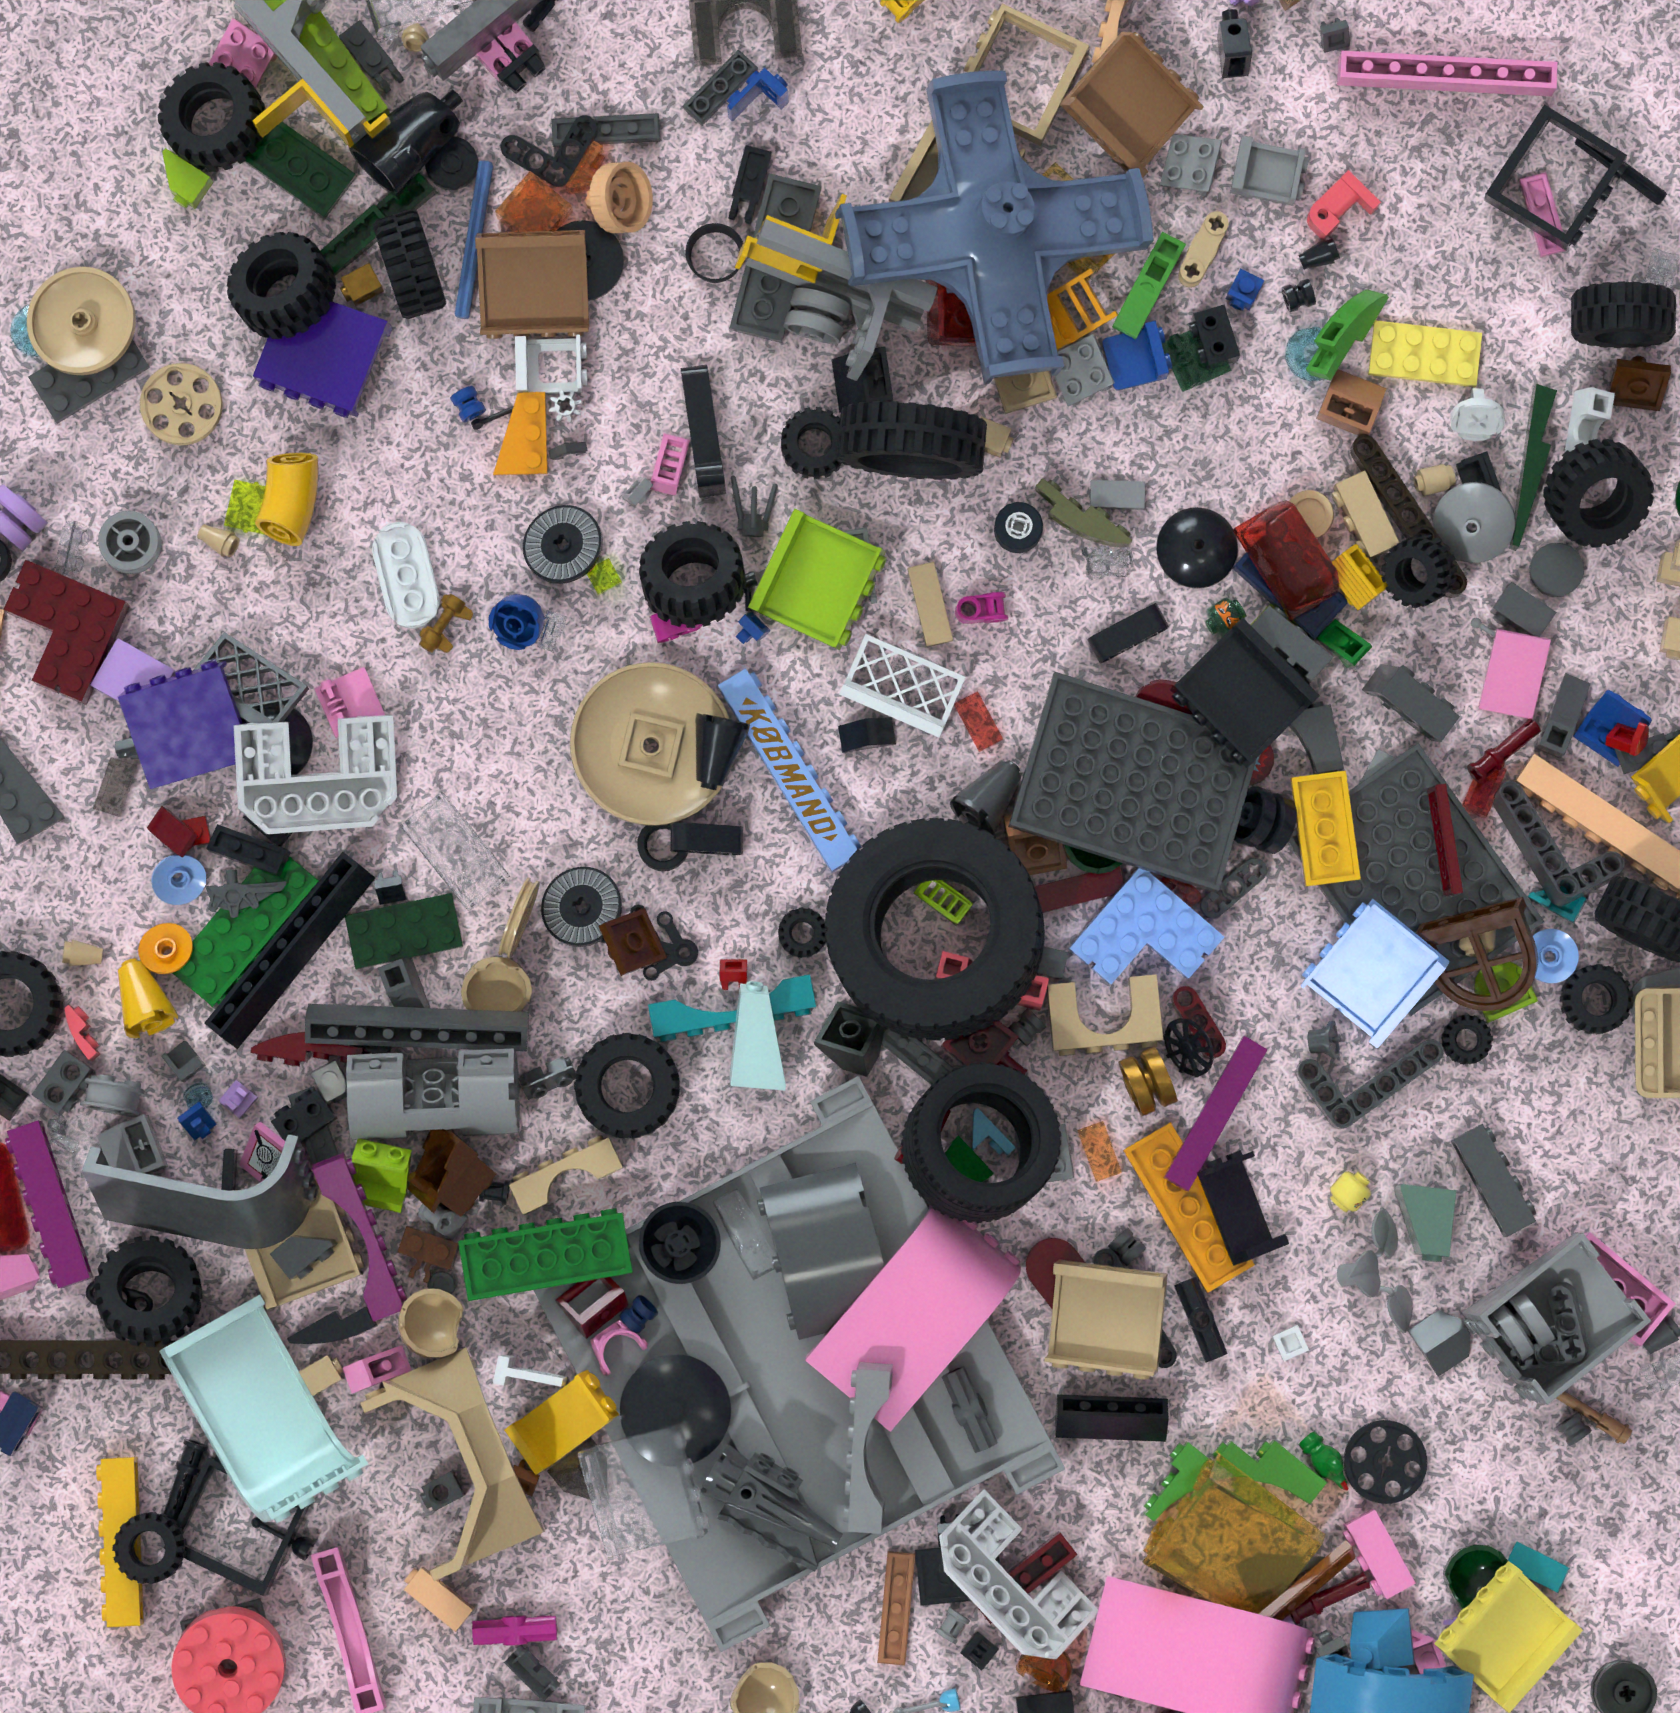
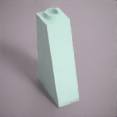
M749 981L747 984L740 983L729 1076L730 1085L785 1091V1076L768 986H764L761 982Z

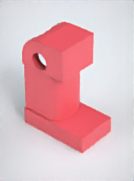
M1348 170L1313 204L1307 216V223L1310 229L1323 240L1338 227L1339 219L1356 202L1371 215L1379 207L1381 201ZM1318 215H1323L1325 219H1320Z

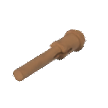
M1566 1391L1556 1398L1596 1423L1595 1427L1615 1438L1616 1443L1621 1442L1625 1444L1633 1431L1629 1428V1424L1623 1425L1607 1415L1606 1412L1602 1414Z

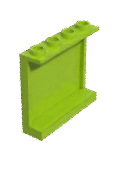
M794 508L748 608L840 650L842 645L846 646L851 638L852 631H850L853 622H857L862 615L864 609L861 606L865 596L869 597L874 589L875 582L873 579L877 571L881 572L885 566L887 557L884 555L886 551Z

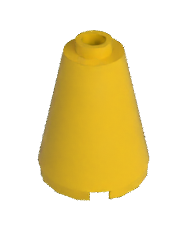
M135 958L124 961L121 964L122 967L118 969V979L125 1034L129 1038H140L139 1033L147 1031L150 1036L172 1026L175 1023L174 1018L178 1019L177 1011L151 972L141 961H137Z

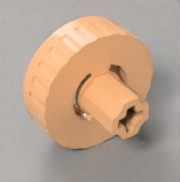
M633 162L607 163L601 166L593 176L585 203L587 208L591 209L596 222L606 232L613 234L636 232L644 227L651 214L653 204L651 184L643 169Z

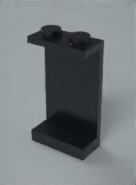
M1241 1150L1226 1155V1162H1222L1221 1158L1205 1163L1207 1169L1197 1172L1233 1266L1289 1244L1286 1234L1272 1238L1242 1161L1254 1157L1253 1151L1244 1155Z

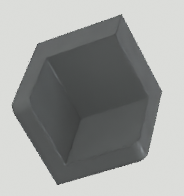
M183 1041L169 1053L165 1052L161 1055L180 1081L184 1083L206 1066L187 1041Z

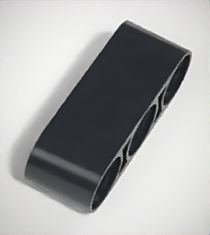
M1154 603L1094 634L1087 640L1101 664L1108 661L1109 657L1112 659L1133 648V645L1136 646L1156 636L1157 632L1159 634L1169 628V625L1157 603Z
M671 823L670 851L729 855V853H732V855H743V827L700 823Z

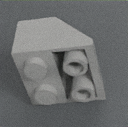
M143 1114L97 1135L104 1156L111 1167L151 1174L168 1167L149 1115Z

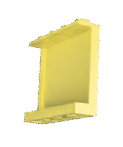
M1508 1561L1496 1571L1492 1580L1478 1591L1474 1600L1459 1612L1457 1619L1449 1628L1441 1632L1439 1639L1434 1644L1460 1669L1474 1674L1473 1681L1500 1707L1510 1713L1583 1630L1548 1599L1518 1567Z

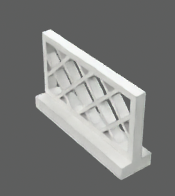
M865 634L839 695L940 738L966 677ZM868 641L879 645L883 657L868 662L864 652ZM884 648L893 651V653L886 655ZM900 654L904 656L908 667L893 673L888 657ZM863 656L865 664L858 666ZM884 659L890 675L875 680L870 665ZM909 659L914 660L918 663L911 666ZM925 665L930 668L933 678L918 684L913 668ZM867 666L872 682L864 685L853 682L852 679L856 670ZM910 670L915 685L901 691L895 675ZM934 670H937L944 674L936 677ZM945 676L957 679L958 682L954 691L943 694L938 679ZM892 677L897 692L889 696L881 694L877 683ZM935 681L940 696L925 701L920 686ZM874 684L876 691L867 687ZM917 688L922 703L913 707L906 705L902 693ZM899 695L901 702L893 699L892 697ZM952 695L947 704L945 697ZM942 699L946 709L942 719L932 716L927 704ZM924 706L926 713L917 708Z
M498 1356L493 1384L509 1385L511 1384L512 1377L561 1387L567 1385V1376L516 1367L515 1356Z

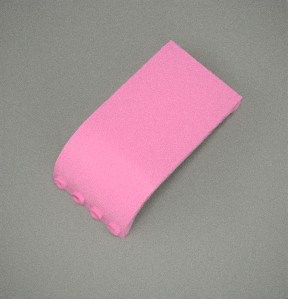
M931 1205L922 1221L817 1346L812 1348L805 1359L806 1362L850 1399L851 1397L855 1398L856 1387H851L852 1370H857L859 1362L893 1364L890 1397L874 1416V1419L890 1432L993 1313L1010 1291L1021 1272V1266L1018 1265L1020 1260L1010 1251L1004 1253L997 1247L999 1245L998 1241L990 1234H981L976 1229L978 1225L975 1222L968 1223L966 1220L958 1221L955 1218L951 1219L948 1215L940 1214L938 1210L935 1211Z
M1107 1576L1080 1685L1184 1713H1293L1294 1708L1298 1709L1301 1703L1302 1692H1299L1301 1681H1305L1308 1674L1309 1666L1305 1663L1307 1655L1313 1652L1315 1638L1312 1637V1631L1288 1622Z

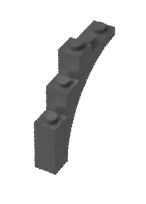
M1323 701L1314 702L1289 727L1297 735L1304 747L1314 775L1342 771L1344 766L1331 704L1323 705Z

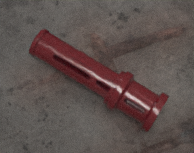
M1528 719L1498 746L1485 750L1483 757L1467 766L1471 777L1479 784H1484L1488 776L1496 770H1501L1505 765V761L1541 732L1539 725L1532 721V719Z
M1364 1572L1321 1592L1314 1593L1290 1614L1295 1625L1300 1624V1620L1313 1614L1321 1615L1325 1607L1370 1589L1369 1582H1362L1367 1579Z

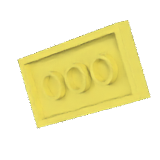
M1375 320L1368 375L1476 387L1482 333Z

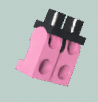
M516 22L475 55L502 87L506 85L515 94L527 85L526 81L519 75L520 72L527 68L534 77H537L545 70V65L539 57V50Z

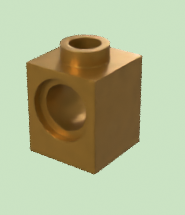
M370 263L341 277L344 286L340 287V290L346 301L352 300L355 307L384 292Z

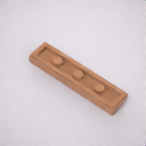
M887 1552L877 1663L905 1666L915 1553Z

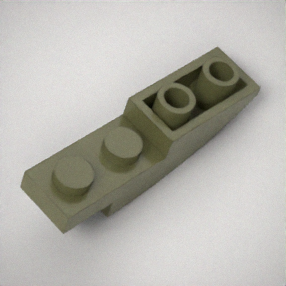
M1042 478L1036 485L1035 491L1054 506L1049 511L1048 516L1062 527L1082 538L1102 545L1128 548L1131 545L1132 539L1129 538L1131 533L1122 525L1118 524V526H1115L1109 521L1110 515L1098 506L1095 509L1091 505L1085 512H1082V505L1074 498L1070 497L1067 499L1060 493L1062 491L1061 487L1050 479L1047 482Z

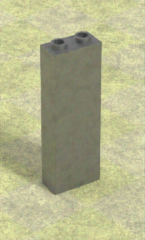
M476 0L420 46L423 52L421 59L425 63V68L433 77L438 75L442 81L446 80L542 0Z

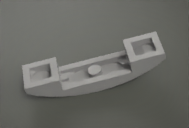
M474 1697L473 1713H585L586 1705L554 1701L543 1702L541 1700Z

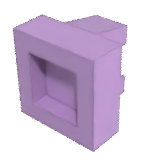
M235 1080L220 1098L219 1102L241 1119L258 1097L238 1080Z

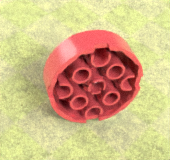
M227 1606L225 1608L209 1610L199 1615L183 1631L172 1658V1680L182 1702L193 1713H262L277 1696L286 1669L285 1650L278 1631L262 1615L243 1607ZM225 1659L233 1660L237 1667L225 1669L222 1661Z

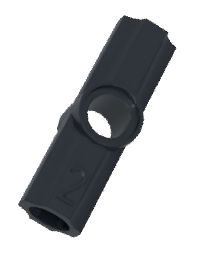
M1197 1277L1174 1285L1205 1363L1228 1354L1214 1321V1315L1209 1309ZM1200 1311L1208 1316V1323L1202 1328L1197 1327L1193 1320L1195 1314Z

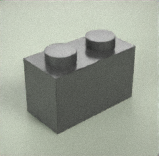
M1513 582L1506 587L1490 611L1494 614L1493 619L1504 627L1510 625L1517 630V633L1537 637L1542 635L1557 613Z

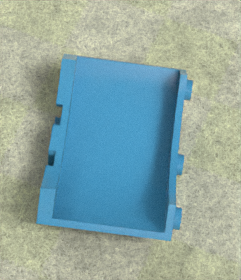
M1335 1653L1316 1658L1310 1713H1469L1474 1674L1457 1667L1424 1669L1423 1674H1410L1408 1668L1383 1666L1382 1671L1368 1669L1365 1662L1353 1660Z

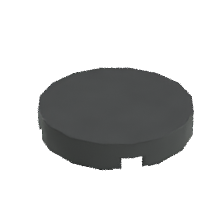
M1550 543L1541 547L1532 557L1529 565L1530 579L1542 594L1550 597H1563L1573 592L1581 583L1584 575V563L1579 553L1571 546L1563 543Z

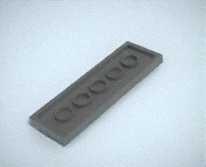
M769 173L753 238L756 237L767 215L811 232L822 186ZM746 265L729 329L782 343L786 330L784 328L787 312L791 310L792 305L790 301L797 285Z

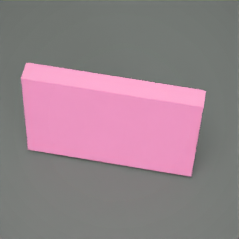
M1496 628L1478 706L1479 709L1533 719L1551 640Z

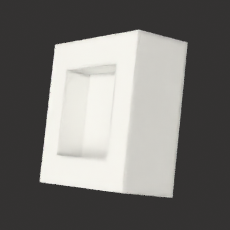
M1298 1325L1272 1336L1283 1361L1309 1351Z

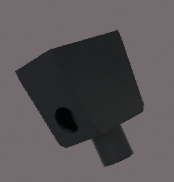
M1235 9L1225 10L1222 12V21L1219 22L1217 34L1222 79L1249 76L1252 51L1247 20L1244 18L1239 19L1238 11Z

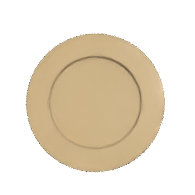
M1305 490L1295 494L1285 508V521L1289 530L1303 539H1316L1323 536L1330 529L1334 520V509L1330 500L1324 494L1313 490Z

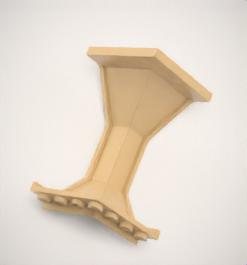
M463 1348L391 1380L382 1381L385 1388L366 1394V1400L360 1403L364 1413L392 1401L403 1400L447 1421L473 1481L475 1491L456 1555L453 1559L441 1563L430 1570L434 1581L457 1572L466 1565L545 1532L512 1467L486 1404L475 1372L476 1364L473 1357H470L467 1348Z

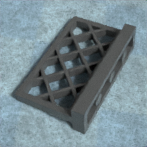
M225 632L193 669H200V664L214 660L215 656L217 663L236 661L237 672L225 675L227 680L238 678L239 689L231 690L243 724L283 722L309 690L307 685ZM227 642L234 646L235 655L220 657V650ZM248 658L255 660L256 668L241 671L240 660ZM272 671L276 674V682L262 684L261 673ZM257 676V686L243 688L242 677ZM294 685L298 688L293 696L283 698L282 687ZM277 688L278 699L264 702L263 691ZM259 693L260 703L250 705L245 703L244 694ZM279 705L280 713L273 721L265 716V708Z

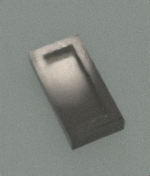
M110 757L93 809L120 818L137 765Z

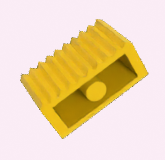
M1357 544L1344 551L1325 567L1329 573L1330 580L1340 587L1345 594L1347 602L1354 606L1357 611L1369 604L1388 587L1387 583L1382 581V575L1379 574V571L1376 570L1375 566L1372 565V562L1369 561V558L1366 557Z

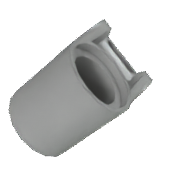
M442 1203L437 1207L435 1214L424 1204L421 1205L418 1216L423 1221L433 1225L436 1231L451 1240L455 1238L468 1218L465 1214L460 1217Z

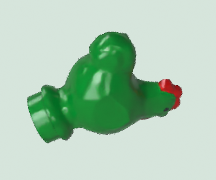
M1316 1431L1307 1435L1299 1444L1303 1450L1302 1453L1310 1455L1312 1466L1320 1477L1333 1481L1338 1487L1347 1491L1349 1488L1343 1474L1344 1467L1341 1454L1332 1446L1323 1444V1437L1319 1436Z

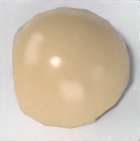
M490 957L477 961L465 974L461 989L463 1005L467 1010L521 1012L525 1005L530 1002L532 994L530 978L525 970L514 960L504 957Z
M425 1288L413 1293L403 1303L399 1313L398 1330L403 1343L413 1353L424 1358H442L454 1353L458 1347L457 1330L462 1318L463 1306L452 1294L441 1289Z
M772 1662L752 1665L743 1674L733 1690L730 1698L732 1712L797 1713L800 1707L799 1690L794 1681V1676L784 1667Z

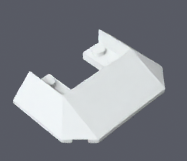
M393 715L338 718L340 772L291 775L288 722L234 725L238 809L265 834L373 827L379 820L382 812L397 798Z
M983 1489L939 1535L944 1572L1021 1654L1057 1659L1098 1613V1609L1061 1570L1034 1599L1021 1588L995 1559L1021 1532L1022 1528Z

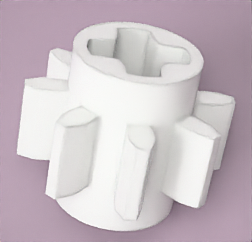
M561 389L559 392L560 397L557 399L555 397L550 398L555 402V407L550 408L549 411H557L559 413L557 421L560 422L564 416L567 417L569 423H572V415H581V412L577 410V405H581L583 402L582 400L575 401L573 399L575 396L574 391H571L569 396H567ZM570 399L569 404L572 406V410H565L564 413H561L562 407L559 406L560 402H567Z

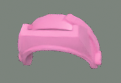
M620 1320L590 1339L592 1349L600 1364L599 1369L603 1375L608 1376L611 1374L603 1355L605 1345L610 1338L624 1335L634 1339L642 1350H646L648 1346L644 1338L641 1339Z

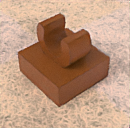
M522 1459L518 1466L514 1465L513 1469L525 1494L532 1497L540 1475H535L533 1471L524 1469L526 1461Z

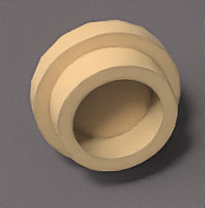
M414 23L403 31L401 39L407 50L419 52L422 51L420 46L429 39V36L419 23Z

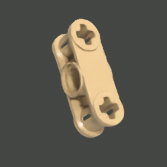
M1214 211L1209 213L1199 232L1193 238L1178 274L1179 281L1183 286L1192 288L1199 285L1208 267L1211 266L1229 225L1227 216L1222 212ZM1215 221L1220 223L1216 231L1211 229ZM1191 268L1195 269V275L1192 278L1187 277V271H1190Z

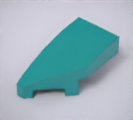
M1559 886L1562 893L1568 894L1565 887ZM1544 890L1531 892L1528 895L1530 900L1572 923H1575L1587 901V898L1583 896L1567 905L1557 906L1550 901Z

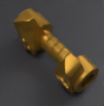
M446 594L442 597L441 606L444 611L433 627L427 626L420 631L421 641L419 645L430 653H433L437 648L444 653H449L453 649V645L442 634L453 616L469 621L473 617V612L465 606L466 603L452 594Z

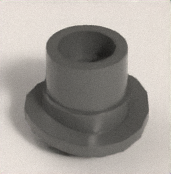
M1329 1021L1327 1026L1322 1029L1308 1031L1307 1040L1310 1053H1325L1332 1059L1339 1058L1341 1036H1338L1335 1021Z

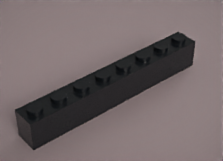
M342 852L204 1024L238 1049L375 880V877L346 853Z

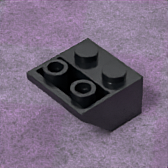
M886 347L874 349L873 355L857 381L847 377L849 366L846 365L849 354L831 359L839 413H841L842 408L848 407L850 404L858 405L859 402L893 401Z

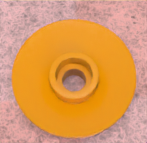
M174 923L159 924L149 929L143 935L138 947L139 958L149 971L157 974H170L181 969L189 961L193 951V942L186 929ZM166 950H172L170 954L164 955Z

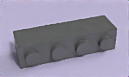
M1481 1124L1450 1140L1503 1237H1508L1536 1222L1534 1215L1537 1214L1529 1199L1524 1200L1520 1192L1523 1190V1187L1517 1176L1514 1175L1512 1177L1507 1169L1510 1166L1509 1161L1503 1151L1498 1153L1494 1145L1496 1138L1489 1127L1485 1128Z

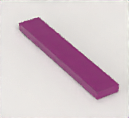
M1246 1036L1241 1038L1164 1175V1179L1186 1192L1189 1191L1197 1177V1172H1200L1268 1049Z

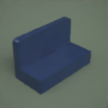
M16 1391L12 1392L0 1413V1451L8 1456L16 1454L43 1408Z

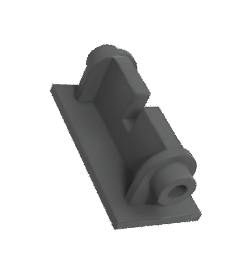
M562 1056L546 1063L545 1065L549 1073L543 1074L541 1067H537L523 1073V1077L518 1078L528 1100L541 1098L548 1091L557 1087H566L576 1079V1072L569 1057L564 1058Z
M520 1645L504 1663L544 1702L559 1687L558 1677H555L545 1666H542L539 1663L540 1661L528 1650V1647L524 1648Z

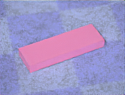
M1546 172L1521 178L1519 183L1527 210L1563 232ZM1534 232L1540 257L1565 251Z

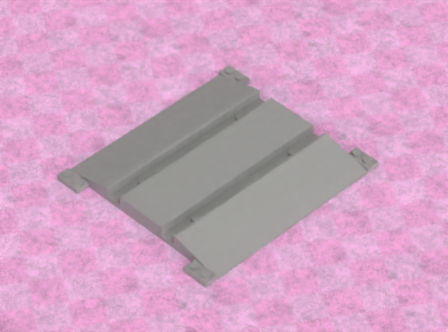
M859 1076L810 1101L822 1124L821 1127L679 1201L697 1205L705 1210L715 1221L721 1239L719 1257L710 1272L701 1279L687 1284H673L657 1278L647 1269L639 1252V1233L646 1219L626 1229L633 1273L612 1276L611 1278L624 1290L629 1304L626 1308H630L633 1305V1300L638 1295H642L652 1302L658 1310V1315L653 1320H648L645 1323V1328L637 1334L648 1343L646 1350H642L638 1343L628 1336L617 1335L608 1340L603 1355L604 1361L611 1372L610 1375L607 1376L601 1373L599 1369L600 1364L594 1354L590 1339L616 1321L620 1320L623 1322L619 1316L621 1312L586 1339L555 1301L575 1283L533 1290L576 1374L588 1369L600 1381V1387L605 1395L615 1402L619 1416L605 1425L604 1428L721 1652L770 1627V1623L758 1602L759 1600L813 1572L799 1563L787 1560L777 1550L763 1546L753 1536L739 1532L731 1523L717 1519L725 1503L701 1494L700 1490L727 1444L740 1452L748 1460L752 1458L755 1452L759 1455L764 1453L775 1460V1464L783 1469L788 1467L799 1474V1478L803 1480L797 1490L799 1500L843 1534L835 1548L811 1538L818 1563L817 1569L1001 1471H1004L1014 1492L1018 1495L1065 1470L1038 1415L989 1322L986 1320L891 1432L874 1418L871 1421L866 1442L867 1462L875 1485L885 1498L884 1527L881 1534L848 1532V1522H844L843 1517L845 1505L849 1506L850 1496L845 1495L846 1478L851 1479V1468L846 1467L848 1451L852 1452L853 1441H848L849 1424L854 1425V1414L849 1413L850 1398L805 1361L807 1354L813 1347L817 1346L827 1333L799 1340L796 1329L790 1330L786 1314H790L791 1309L782 1273H776L772 1259L773 1256H777L767 1217L766 1215H760L757 1200L762 1199L760 1187L856 1163L884 1266L904 1244L929 1209L924 1199L920 1198L918 1191L914 1190L912 1183L909 1182L908 1173L904 1170L905 1164H900L894 1160L898 1150ZM598 1279L568 1304L578 1314H581L609 1290ZM664 1355H687L703 1361L721 1377L730 1397L731 1417L723 1440L708 1456L689 1465L666 1466L645 1458L628 1441L620 1420V1401L630 1377L643 1364ZM961 1367H965L975 1392L980 1394L985 1403L988 1413L986 1417L998 1442L996 1445L977 1453L974 1452L964 1427L960 1426L955 1418L952 1409L953 1402L942 1379L943 1375Z

